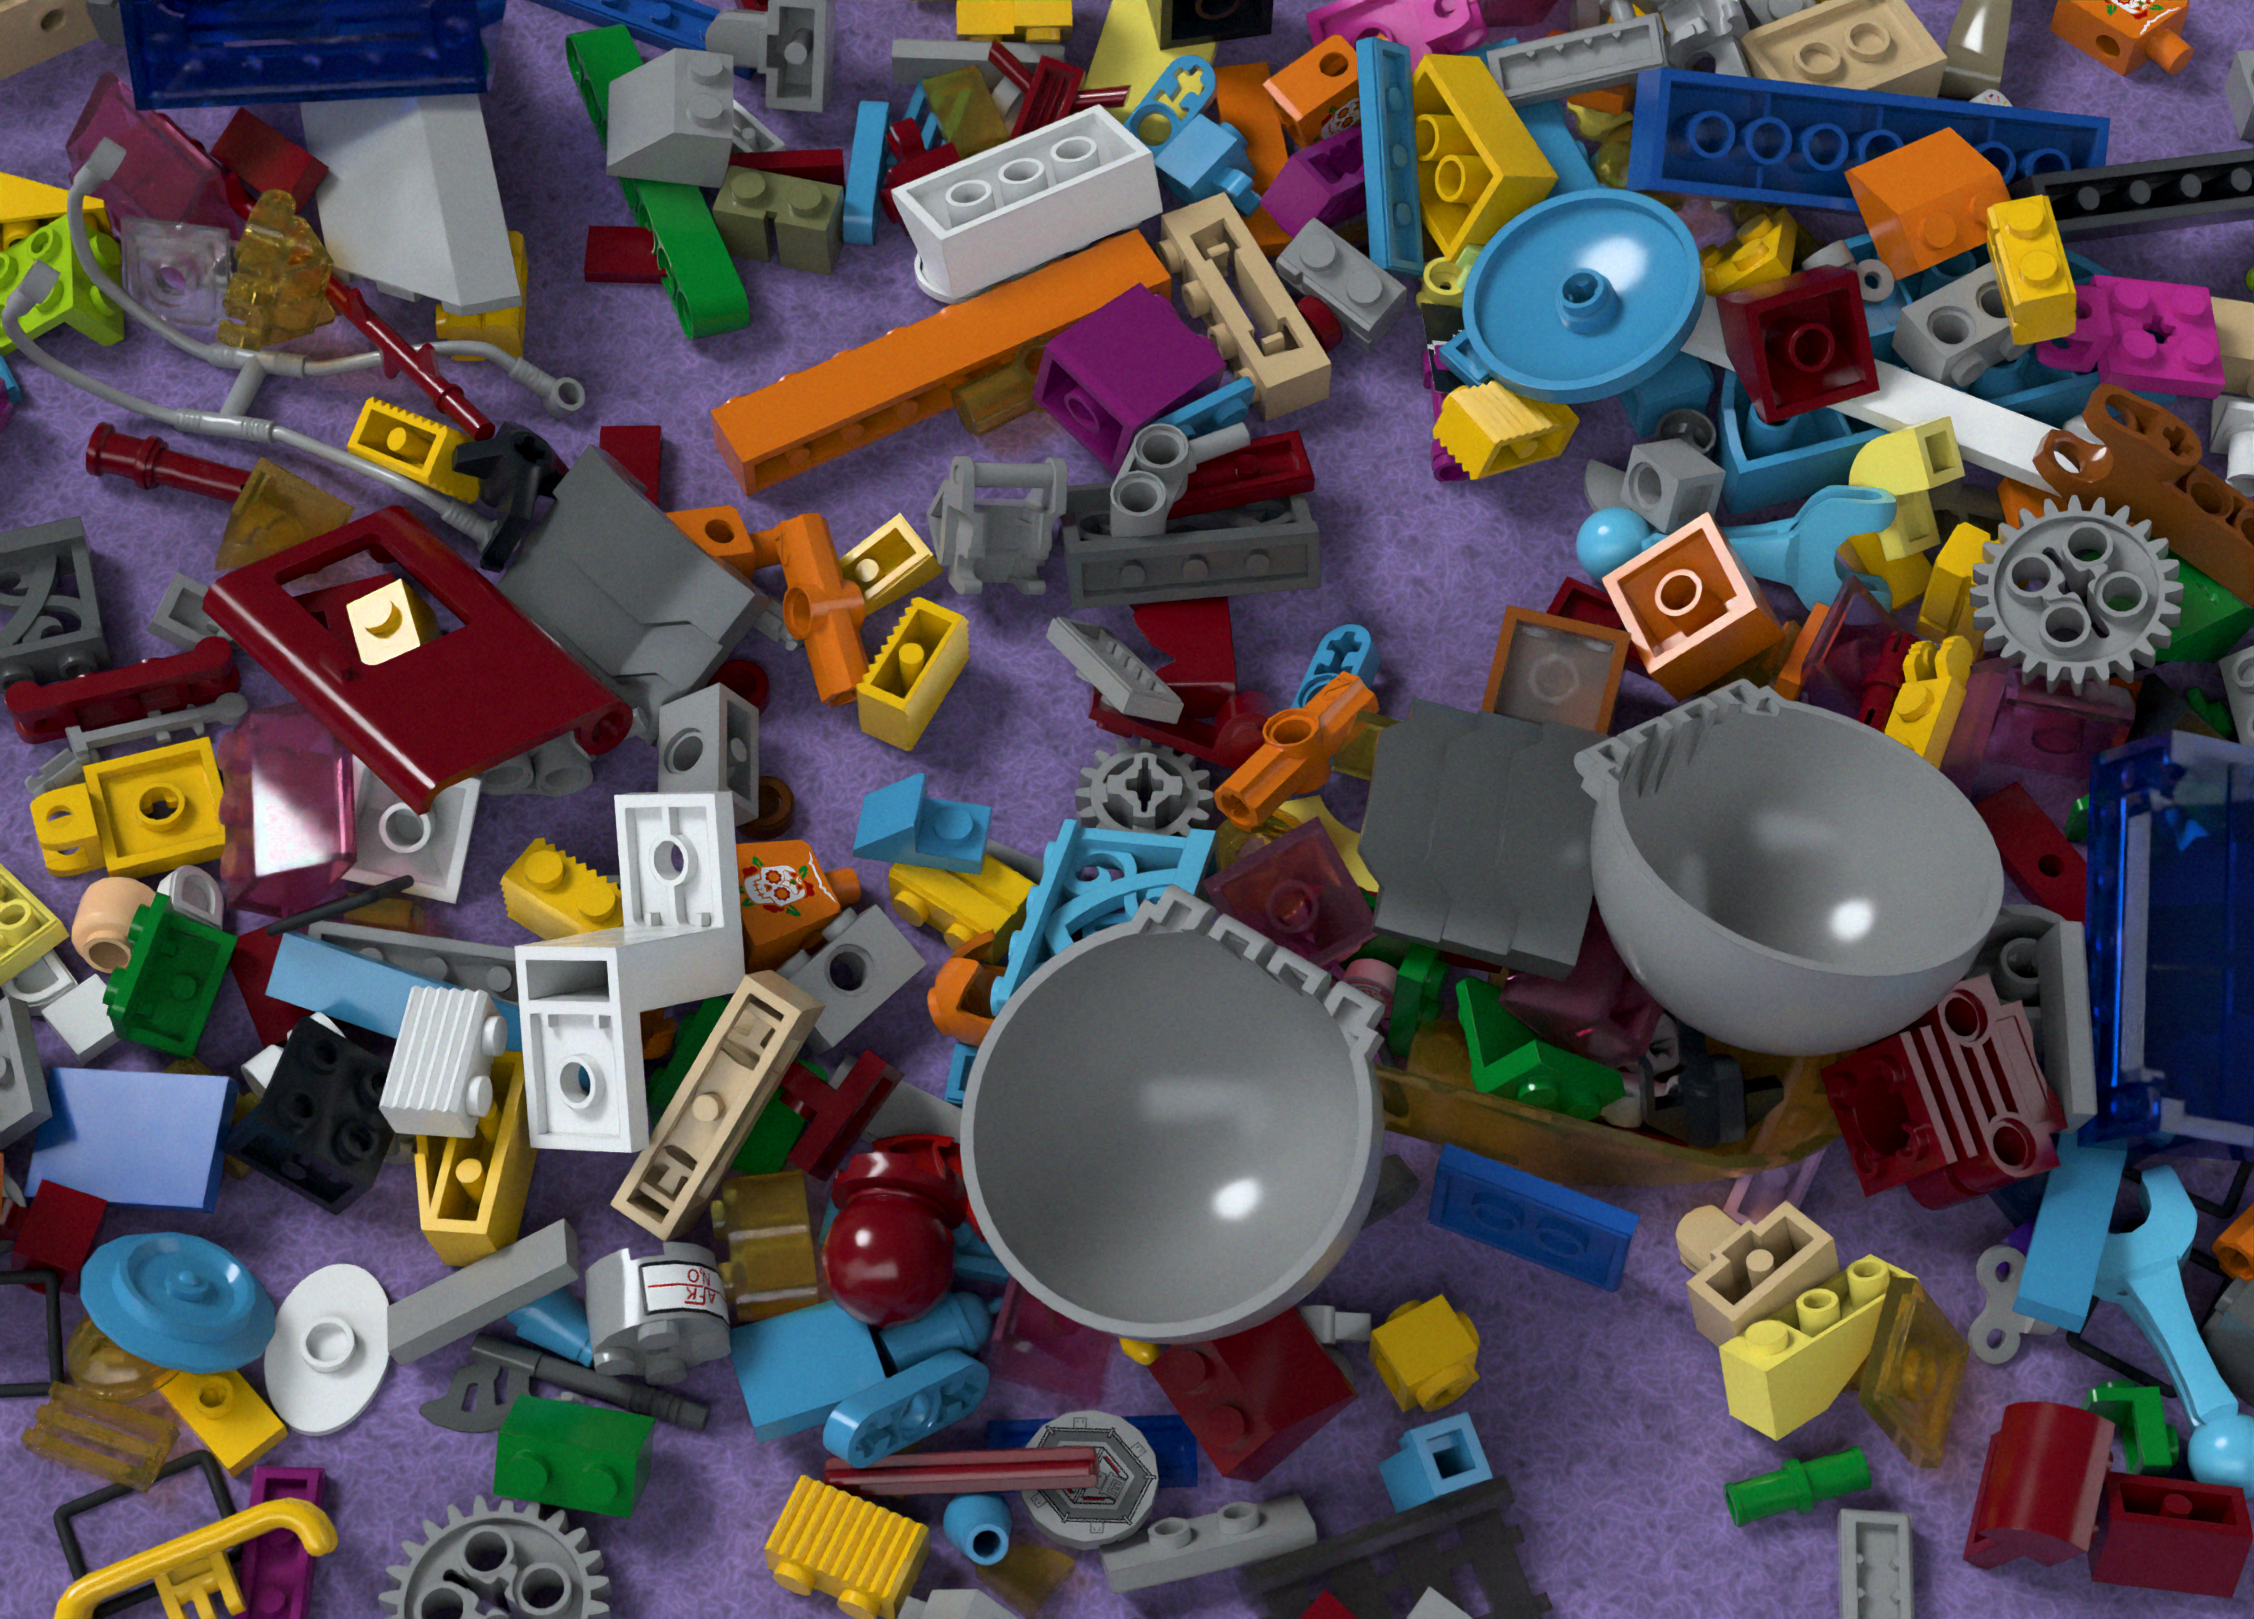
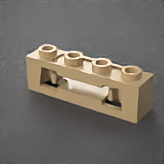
M1226 193L1217 194L1161 215V241L1155 245L1156 255L1169 275H1176L1182 285L1181 293L1187 311L1193 318L1201 316L1208 328V339L1219 349L1222 360H1227L1232 367L1234 382L1249 376L1254 383L1256 389L1250 404L1255 405L1264 422L1329 398L1331 361ZM1227 262L1234 271L1233 285L1265 336V338L1261 339L1262 352L1254 341L1255 329L1223 278L1228 276Z
M771 969L746 974L649 1137L650 1148L641 1151L610 1205L664 1242L690 1233L696 1226L826 1005Z

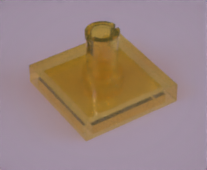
M1890 1277L1870 1353L1840 1393L1859 1392L1857 1397L1859 1403L1912 1466L1939 1469L1971 1347L1916 1278Z

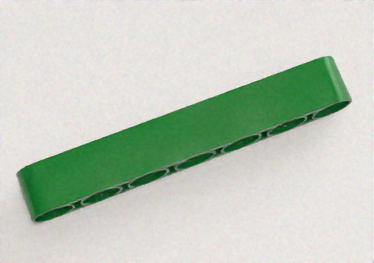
M623 23L568 34L565 38V51L569 70L605 153L607 150L609 83L643 65L630 33ZM616 176L637 227H647L649 232L653 230L654 247L651 252L653 255L657 254L659 270L665 268L668 278L661 276V282L687 339L692 341L748 328L750 312L745 290L698 185Z

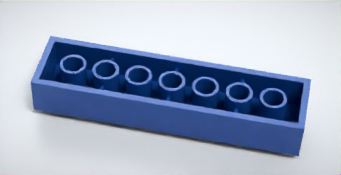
M1660 67L1638 72L1626 190L1642 194L1774 208L1785 207L1786 209L1862 217L1844 172L1947 127L1952 128L2000 171L2007 187L2030 175L2105 166L2111 118Z

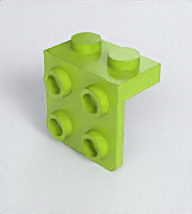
M67 214L0 252V353L2 357L18 349L2 325L1 315L3 309L7 306L8 296L22 282L24 276L37 259L60 272V275L46 299L41 304L36 303L26 315L18 316L17 318L21 328L31 340L63 322L104 347L112 346L124 339L123 308L98 289L84 271L72 242ZM84 221L86 235L98 265L108 278L122 288L120 244L109 235L100 232Z

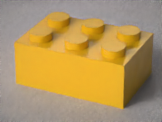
M1425 53L1412 74L1421 219L1449 263H1456L1467 244L1486 246L1490 239L1513 218L1528 208L1544 201L1559 177L1480 57Z

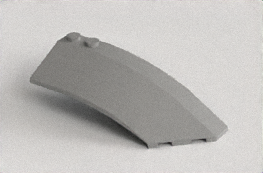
M343 0L289 37L308 153L329 167L328 172L316 188L315 194L330 270L342 281L348 283L360 278L376 281L378 292L415 303L423 295L441 300L443 311L462 317L523 306L458 0Z

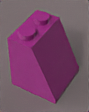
M1139 282L1054 337L1045 345L1032 398L1116 478L1120 471V465H1123L1138 432L1158 419L1217 391L1227 364L1222 360L1219 349L1210 339L1203 335H1196L1179 319L1175 307L1169 300L1160 294L1153 295Z

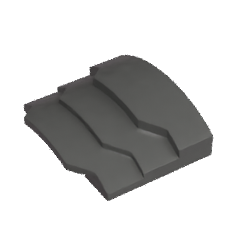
M589 444L554 489L553 494L557 500L523 542L525 549L495 587L623 699L632 710L641 707L646 714L650 729L637 736L649 745L656 747L659 737L660 706L702 690L772 600L731 563L708 554L643 495L648 488L609 452Z
M1414 697L1410 703L1408 719L1381 730L1377 736L1370 789L1357 852L1367 870L1379 885L1371 932L1564 982L1576 965L1594 892L1590 845L1591 825L1597 801L1581 788L1584 778L1575 768L1574 757L1578 752L1609 739V735L1546 719L1543 725L1540 726L1480 709L1475 714Z

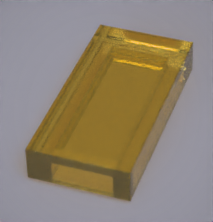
M977 65L922 81L925 99L945 143L953 142L961 160L1010 141L1009 133Z

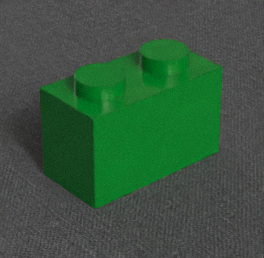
M519 1394L498 1432L493 1495L631 1519L650 1476L656 1417Z

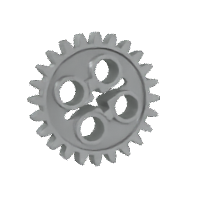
M2071 495L2067 511L2062 512L2058 511L2050 498L2044 499V516L2038 519L2027 509H2020V529L2017 530L2003 522L1999 524L1998 539L2001 545L1993 542H1984L1982 545V559L1986 563L1974 564L1973 582L1978 584V586L1970 588V606L1979 608L1973 612L1974 629L1988 630L1983 635L1984 650L1990 652L2003 648L2000 654V668L2003 671L2021 663L2023 665L2022 683L2025 685L2033 681L2039 673L2047 676V693L2051 694L2057 689L2061 679L2070 680L2075 696H2081L2084 681L2094 679L2102 693L2108 692L2109 674L2114 672L2128 684L2133 682V661L2135 660L2145 667L2152 668L2155 665L2156 656L2152 646L2168 649L2171 645L2172 632L2167 627L2179 626L2181 608L2174 604L2182 602L2184 586L2182 583L2174 581L2179 577V560H2164L2168 555V539L2160 538L2148 542L2151 536L2152 522L2147 519L2131 527L2128 525L2130 507L2126 505L2119 509L2113 517L2105 515V499L2102 497L2096 500L2091 511H2082L2077 495ZM2082 549H2092L2099 552L2102 556L2094 561H2081L2072 554ZM2047 552L2053 553L2061 564V570L2044 554ZM2026 579H2037L2046 586L2035 592H2026L2019 589L2016 585ZM2065 580H2066L2067 583H2068V587H2069L2070 590L2072 591V592H2070V593H2067L2066 595H2065ZM2086 595H2087V610H2086L2085 607H2084V603H2083L2082 600L2080 599L2081 597H2084V596H2086ZM2116 598H2126L2137 606L2128 611H2116L2109 608L2106 603ZM2091 620L2093 623L2095 622L2104 634L2109 636L2107 638H2100L2092 628ZM2060 628H2069L2076 631L2080 636L2070 642H2060L2053 639L2049 634Z
M478 1495L475 1497L473 1515L465 1518L456 1506L450 1504L447 1506L450 1525L443 1529L425 1519L421 1523L428 1541L423 1546L407 1540L401 1543L404 1555L410 1563L409 1566L388 1565L386 1569L390 1582L400 1590L379 1593V1601L383 1611L393 1614L385 1619H432L439 1610L452 1607L463 1610L460 1619H510L507 1614L496 1608L491 1609L485 1616L477 1595L496 1607H499L507 1600L514 1619H613L610 1606L599 1601L612 1594L609 1578L596 1575L605 1567L602 1555L599 1550L585 1552L590 1541L584 1527L566 1535L569 1522L565 1511L559 1510L545 1522L541 1503L531 1501L525 1511L519 1513L516 1511L513 1498L503 1497L498 1511L489 1512L482 1495ZM499 1551L506 1554L503 1563L496 1569L478 1571L472 1568L476 1559L484 1553ZM449 1574L457 1575L466 1581L475 1593L455 1583L445 1582L446 1576ZM544 1588H556L564 1592L561 1599L555 1605L546 1609H537L529 1605L532 1596Z

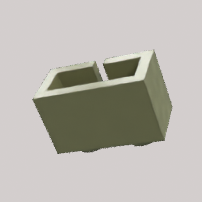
M730 165L712 209L715 225L728 254L770 263L773 250L769 225H773L776 229L781 266L832 276L844 244L843 186Z

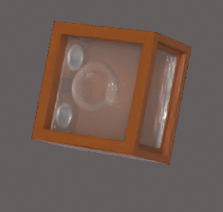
M1507 605L1481 710L1540 726L1543 725L1546 719L1606 734L1610 738L1631 653L1632 632Z

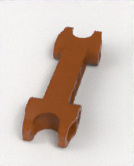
M2101 383L2090 394L2087 406L2081 416L2091 433L2105 445L2089 443L2066 430L2051 429L2041 439L2032 460L2041 477L2062 496L2067 504L2071 495H2077L2082 511H2091L2099 497L2105 499V515L2111 517L2123 506L2130 507L2129 522L2137 525L2149 519L2152 522L2151 536L2155 539L2167 538L2169 548L2254 608V502L2198 463L2202 458L2203 449L2201 442L2194 430L2161 405L2143 399L2121 386ZM2105 405L2116 408L2125 419L2126 426L2114 420L2107 412ZM2054 451L2066 457L2080 473H2071L2065 470L2056 460Z

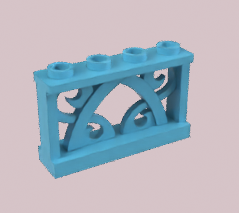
M1065 819L1056 842L1049 841L1046 846L1043 860L1044 874L1039 886L1032 885L1029 890L1026 903V921L1022 931L1015 930L1011 936L1008 952L1009 965L1004 977L997 976L994 980L990 999L992 1015L997 1016L1015 991L1050 957L1055 956L1074 943L1070 937L1073 933L1105 914L1125 907L1126 917L1128 921H1131L1139 909L1138 903L1146 899L1156 905L1164 891L1172 884L1213 906L1222 879L1216 831L1191 828L1188 837L1086 828L1080 827L1078 820ZM1084 867L1097 868L1098 877L1096 879L1086 882L1080 880ZM1106 869L1122 870L1124 878L1112 881L1111 875Z

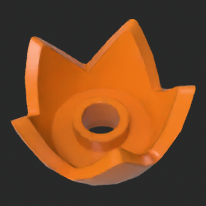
M994 929L978 935L959 947L936 975L935 986L929 989L927 995L930 1015L938 1030L944 1036H954L958 1041L975 1047H980L992 1022L997 1017L992 1015L990 1007L992 986L997 976L1004 977L1007 967L980 964L985 952L996 940Z

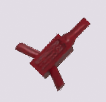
M996 38L993 40L989 50L988 61L1026 95L1008 141L1098 104L1104 109L1125 107L1131 92L1132 85L1083 90L1086 83L1085 69L1044 55L1041 56L1035 74H1033Z

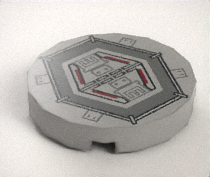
M1094 1409L1068 1412L1044 1424L1025 1448L1091 1446L1096 1448L1100 1472L1098 1484L1093 1488L1020 1491L1026 1512L1035 1528L1057 1544L1080 1550L1099 1549L1102 1544H1109L1118 1539L1121 1542L1134 1535L1152 1513L1159 1482L1155 1453L1142 1432L1120 1416Z

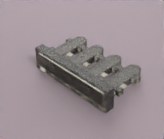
M1505 1474L1243 1569L1236 1583L1246 1609L1263 1603L1268 1616L1262 1619H1299L1316 1600H1310L1306 1587L1329 1579L1333 1590L1330 1594L1358 1619H1393L1384 1595L1404 1587L1407 1588L1414 1607L1430 1586L1465 1612L1449 1571L1471 1563L1490 1610V1613L1474 1619H1543L1541 1615L1553 1609L1547 1592L1533 1596L1514 1547L1525 1542L1519 1524L1506 1528L1501 1516L1506 1514L1515 1502ZM1458 1532L1463 1545L1441 1552L1436 1539ZM1394 1555L1398 1569L1376 1576L1371 1563Z

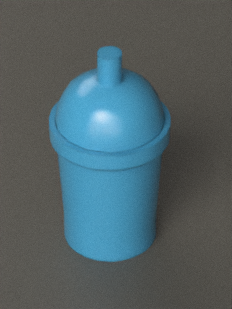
M949 1291L946 1299L920 1322L892 1329H884L878 1332V1337L895 1374L950 1348H957L969 1356L979 1353L978 1348L987 1342L992 1333L993 1320L991 1316L1007 1308L1001 1296L985 1304L980 1296L972 1292L959 1291L952 1293Z

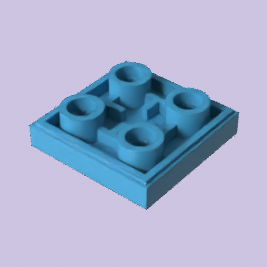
M833 1299L730 1330V1357L758 1444L779 1437L792 1436L802 1430L825 1424L832 1411L844 1399L886 1379L867 1323L851 1317L839 1308Z

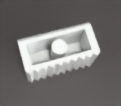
M417 985L411 988L379 1105L380 1111L395 1133L473 1138L476 1135L475 1126L479 1123L478 1116L485 1117L491 1107L492 1083L489 1077L491 1076V1066L494 1064V1056H502L508 1039L506 1019L501 1016L487 992L480 989L474 992L467 988L463 991L456 988L448 990L443 987L434 989L430 986L421 988Z

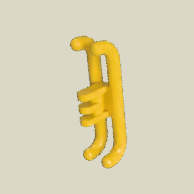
M288 1497L264 1502L86 1574L66 1589L57 1602L54 1619H92L94 1609L104 1599L153 1579L169 1619H190L184 1605L194 1601L200 1619H219L211 1595L221 1590L226 1608L234 1616L246 1611V1604L226 1549L275 1529L286 1528L299 1536L308 1554L320 1557L335 1550L339 1541L338 1534L327 1514L310 1501Z

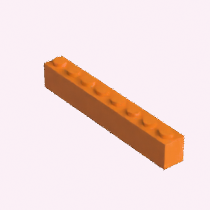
M1138 228L1118 237L1105 238L1090 249L1066 259L1054 260L1043 269L1015 281L1002 282L987 293L961 304L946 306L931 317L907 327H897L889 331L884 337L856 349L843 350L828 361L802 372L787 374L776 383L746 396L741 395L729 399L722 406L711 410L715 446L746 497L1039 370L1045 345L1049 341L1139 282L1153 295L1160 294L1171 302L1172 278Z

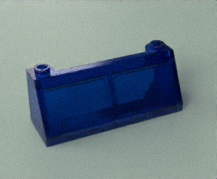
M118 0L136 111L488 93L493 86L506 8V0Z
M2171 729L2093 754L2090 757L2084 933L2098 1113L2078 1129L2077 1147L2128 1151V1153L2254 1162V747Z

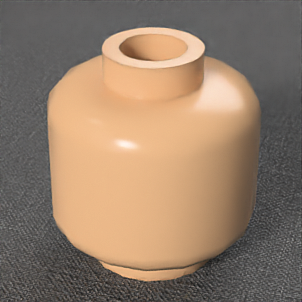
M121 876L102 878L92 883L81 897L72 925L71 941L77 953L92 968L104 973L112 974L116 966L127 969L132 956L130 952L133 943L127 942L132 920L140 904L151 907L156 893L148 885L138 880Z

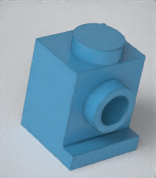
M1468 1411L1408 1430L1404 1433L1403 1437L1397 1440L1401 1451L1378 1464L1398 1517L1458 1497L1493 1478Z

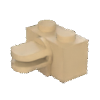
M1786 1200L1756 1225L1750 1220L1741 1225L1715 1205L1698 1207L1681 1219L1675 1233L1682 1264L1695 1274L1694 1277L1686 1282L1696 1328L1718 1348L1744 1332L1750 1325L1765 1319L1797 1299L1802 1293L1812 1290L1840 1272L1834 1238Z

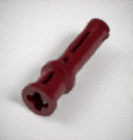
M101 422L96 426L86 452L85 465L89 475L100 477L104 473L115 474L133 479L135 485L144 490L155 489L160 484L175 489L256 510L261 514H267L273 500L250 493V489L255 488L273 494L276 493L277 481L275 476L263 475L169 450L168 443L161 437L151 435L147 439H140L118 433L115 426L107 422Z

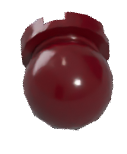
M872 1152L852 1156L848 1170L843 1171L837 1168L835 1171L831 1198L835 1208L840 1213L831 1223L821 1247L823 1276L826 1286L839 1308L861 1322L885 1329H892L920 1322L946 1299L957 1272L956 1243L951 1230L960 1227L965 1220L969 1198L964 1179L953 1169L945 1166L941 1178L929 1172L913 1169L915 1159L913 1155Z

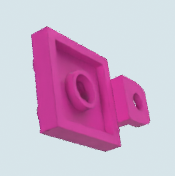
M1339 0L1305 14L1314 47L1330 36L1339 34L1356 50V41L1371 36L1374 37L1380 33L1391 42L1409 46L1411 75L1425 53L1457 55L1477 48L1488 37V30L1479 0Z
M2095 274L2088 286L2074 284L2077 293L2076 306H2078L2075 311L2076 332L2062 337L2067 341L2069 348H2058L2051 340L2035 343L2036 356L2042 364L2060 370L2090 373L2097 363L2100 384H2113L2121 386L2126 390L2216 399L2226 385L2209 287ZM2144 330L2156 331L2163 336L2165 342L2163 344L2157 343L2155 336Z

